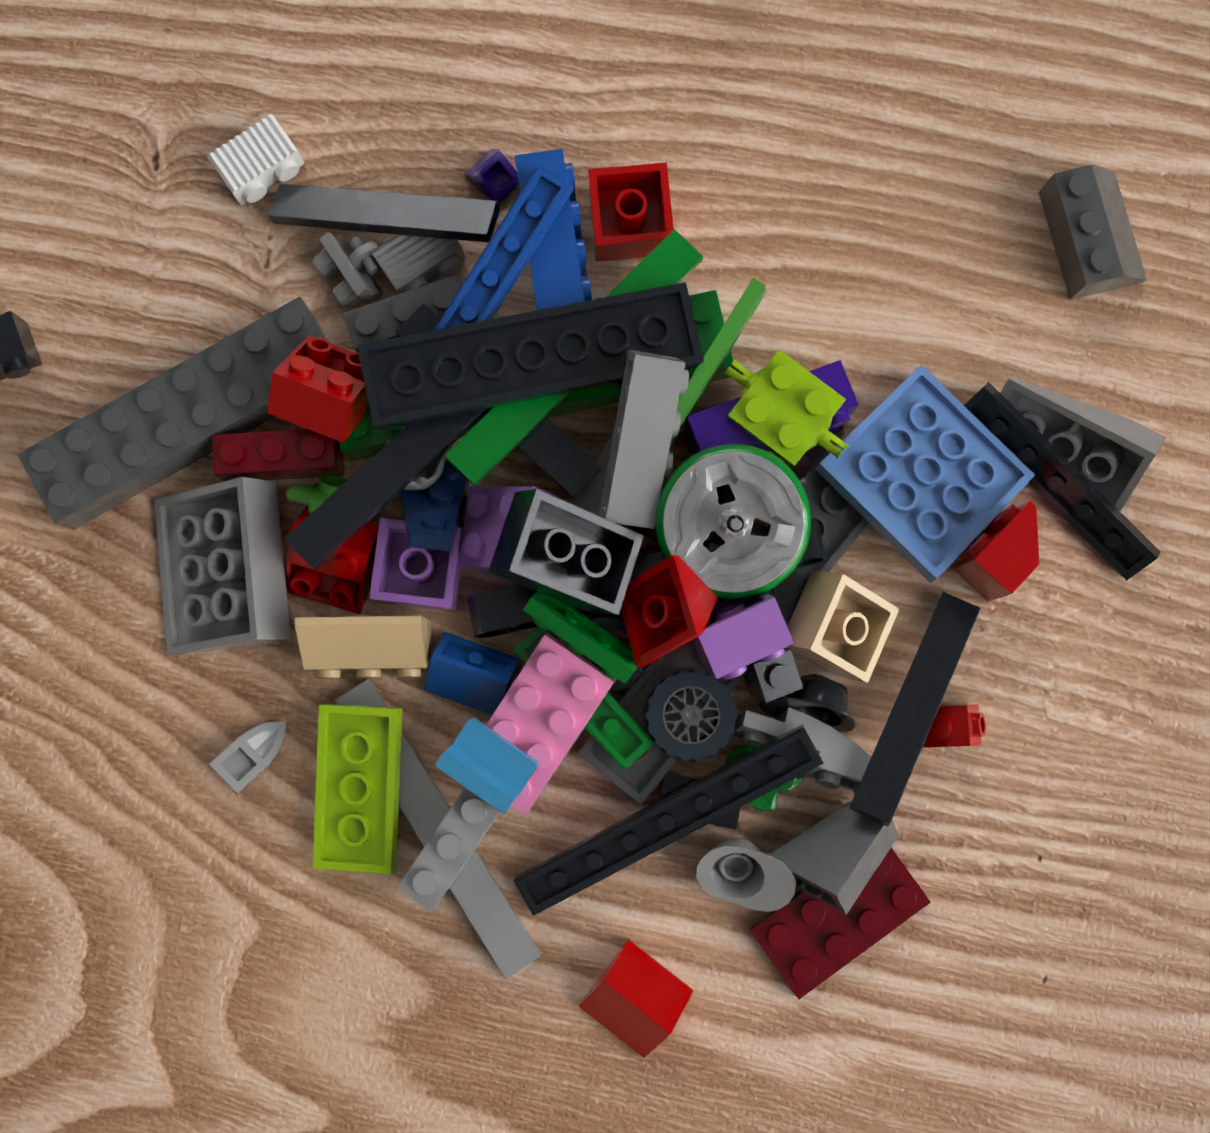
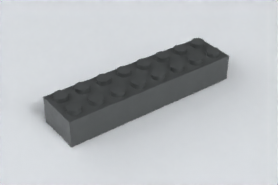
M298 297L17 454L53 522L75 530L212 453V435L247 433L276 417L267 413L272 372L308 335L327 340L303 299Z

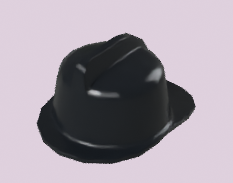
M803 675L800 677L803 689L767 703L761 701L759 704L762 711L774 716L779 715L788 707L812 716L838 732L852 731L855 727L854 719L847 714V688L822 675Z

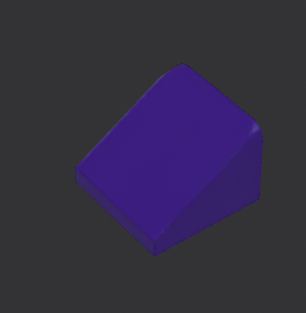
M499 149L488 151L464 174L488 200L497 201V203L519 184L517 171Z

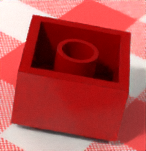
M667 162L588 169L596 262L644 258L674 230Z

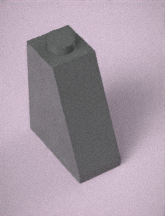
M852 801L771 854V856L784 862L792 871L796 881V888L847 915L899 836L893 819L887 827L850 810L849 807Z

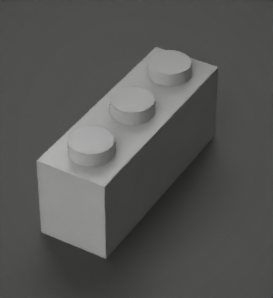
M464 788L397 889L432 912L500 814V811L467 788Z

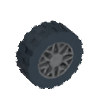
M682 670L665 677L652 690L645 709L646 727L651 739L658 748L671 757L684 761L704 760L716 755L718 751L725 748L729 743L731 735L734 734L736 728L735 721L737 719V711L734 705L735 700L730 695L728 687L712 674H707L700 670Z

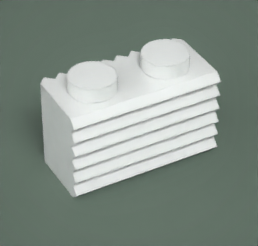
M268 114L259 123H254L253 127H248L246 131H242L233 140H228L227 144H222L220 148H216L214 152L207 155V158L240 205L245 202L253 203L260 200L267 193L268 187L279 180L285 182L292 179L299 172V167L305 164L298 150L272 114Z

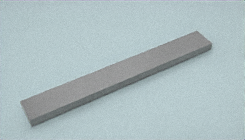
M371 679L365 680L334 700L336 704L388 707ZM402 730L399 807L425 847L451 808ZM475 849L450 886V890L501 973L507 979L539 958L541 953L480 854Z

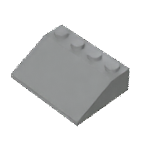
M239 477L154 499L167 656L290 640L291 632L276 482Z

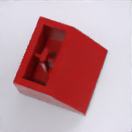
M308 335L272 372L267 413L344 443L360 424L369 403L358 352H351L333 345L324 338H315Z
M1031 500L1018 507L1011 504L1004 511H1001L985 528L988 532L981 535L977 540L974 539L958 556L961 561L953 570L988 602L1013 594L1040 565L1037 508Z
M306 505L293 524L289 533L310 515L308 513V505ZM372 522L366 523L316 571L288 543L287 593L361 614L372 582L379 525Z

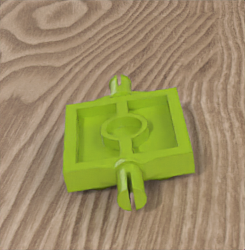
M780 349L766 367L755 374L737 362L736 359L731 363V367L729 366L726 370V375L744 387L741 399L729 413L728 418L793 468L804 453L816 446L817 443L837 459L848 446V444L828 430L833 416L846 399Z

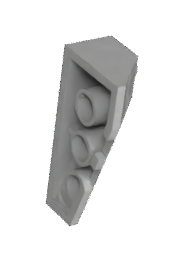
M1012 376L1007 379L1001 391V394L1119 511L1124 507L1166 437L1129 418Z

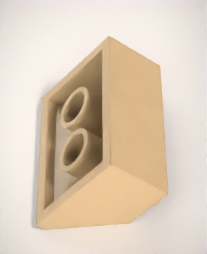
M422 616L295 617V629L304 670L316 671V678H341V671L356 670V678H381V670H397V677H421V669H429L432 656V622Z

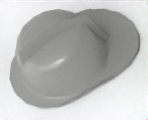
M743 838L723 840L703 855L697 865V881L701 889L709 896L752 910L764 912L779 910L789 904L795 895L796 881L792 871L785 863L771 855L760 852L751 841Z

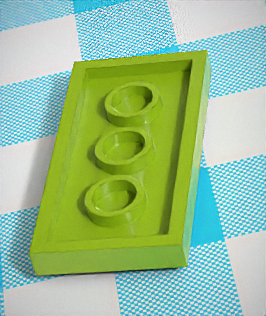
M330 703L319 705L312 869L386 875L396 872L403 708Z

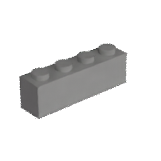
M628 350L599 511L602 518L613 523L652 529L655 527L656 510L661 495L663 479L670 476L673 465V453L669 452L671 437L677 436L681 423V413L676 411L679 394L684 395L686 393L689 381V371L684 369L685 362L676 357Z

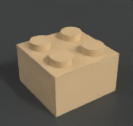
M812 570L787 626L794 642L788 648L836 676L868 683L899 608L842 573Z

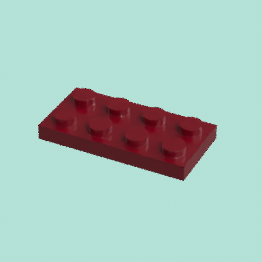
M891 847L847 915L800 890L793 896L789 904L779 910L770 912L751 926L749 930L800 1000L931 902Z

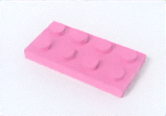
M549 633L543 636L486 724L487 727L539 763L538 768L511 806L524 816L529 812L615 682V679L606 676L597 665L582 655L573 652L566 644Z

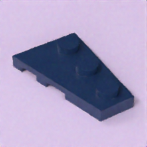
M445 461L444 469L439 479L428 488L422 490L403 489L398 494L402 503L403 518L410 547L452 550L469 481L448 461Z

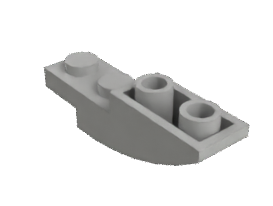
M789 707L777 715L775 719L748 710L737 717L735 721L736 728L732 735L743 738L742 742L755 748L803 724L824 764L803 775L815 778V783L822 787L838 789L840 786L852 790L853 796L855 795L871 756L842 733L810 715Z

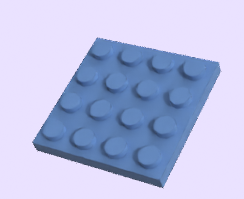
M920 365L843 440L848 446L838 459L830 453L815 468L930 583L935 581L1035 476L923 365Z

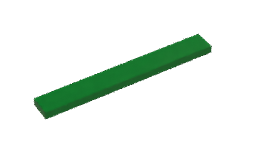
M674 229L606 297L681 283L702 262L704 256ZM570 392L493 407L445 455V459L476 487Z

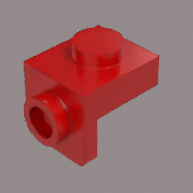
M978 704L940 706L922 748L981 745V737H984L986 734V721L984 714L979 712Z

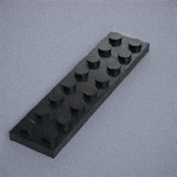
M686 282L357 345L375 430L623 382L628 350L676 357L685 362L684 369L698 367L699 364L704 363Z

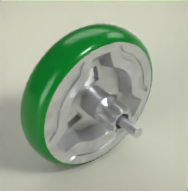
M721 444L706 448L690 456L670 475L661 491L657 505L655 520L656 536L665 560L672 555L680 556L718 598H749L776 587L797 567L809 542L811 510L808 497L800 480L780 458L751 445ZM729 484L735 501L719 505L717 487ZM755 518L771 525L768 536L750 534ZM711 531H715L725 541L723 545L713 552H710L703 546Z

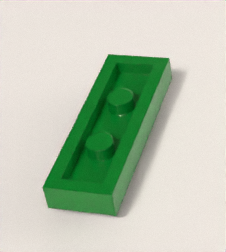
M537 592L524 607L523 611L532 616V620L537 626L557 634L565 640V644L570 650L579 655H586L597 663L599 669L609 678L619 679L626 684L638 667H636L630 647L570 604Z

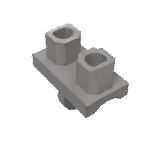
M329 232L319 239L324 248L312 261L318 271L325 277L332 278L339 271L345 277L342 282L333 288V293L340 304L352 307L364 298L375 301L383 294L371 276L380 270L371 253L379 247L375 242L363 244L359 237H354L350 241L345 237L334 238Z

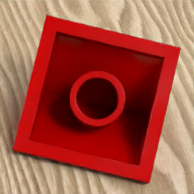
M672 555L634 578L628 584L621 606V613L636 667H644L702 635L718 597L680 556Z
M628 938L580 1002L579 1007L645 1058L672 1033L694 990Z

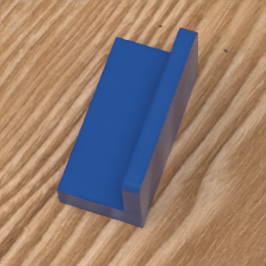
M444 632L431 656L424 689L427 692L493 715L506 695L520 658Z

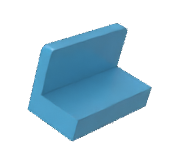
M473 717L467 721L454 743L441 754L434 766L505 814L516 801L538 768L539 763Z

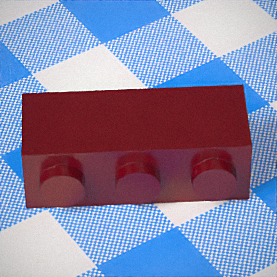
M309 429L212 435L214 475L223 481L239 477L270 481L315 478L323 474L344 476V457L339 441Z

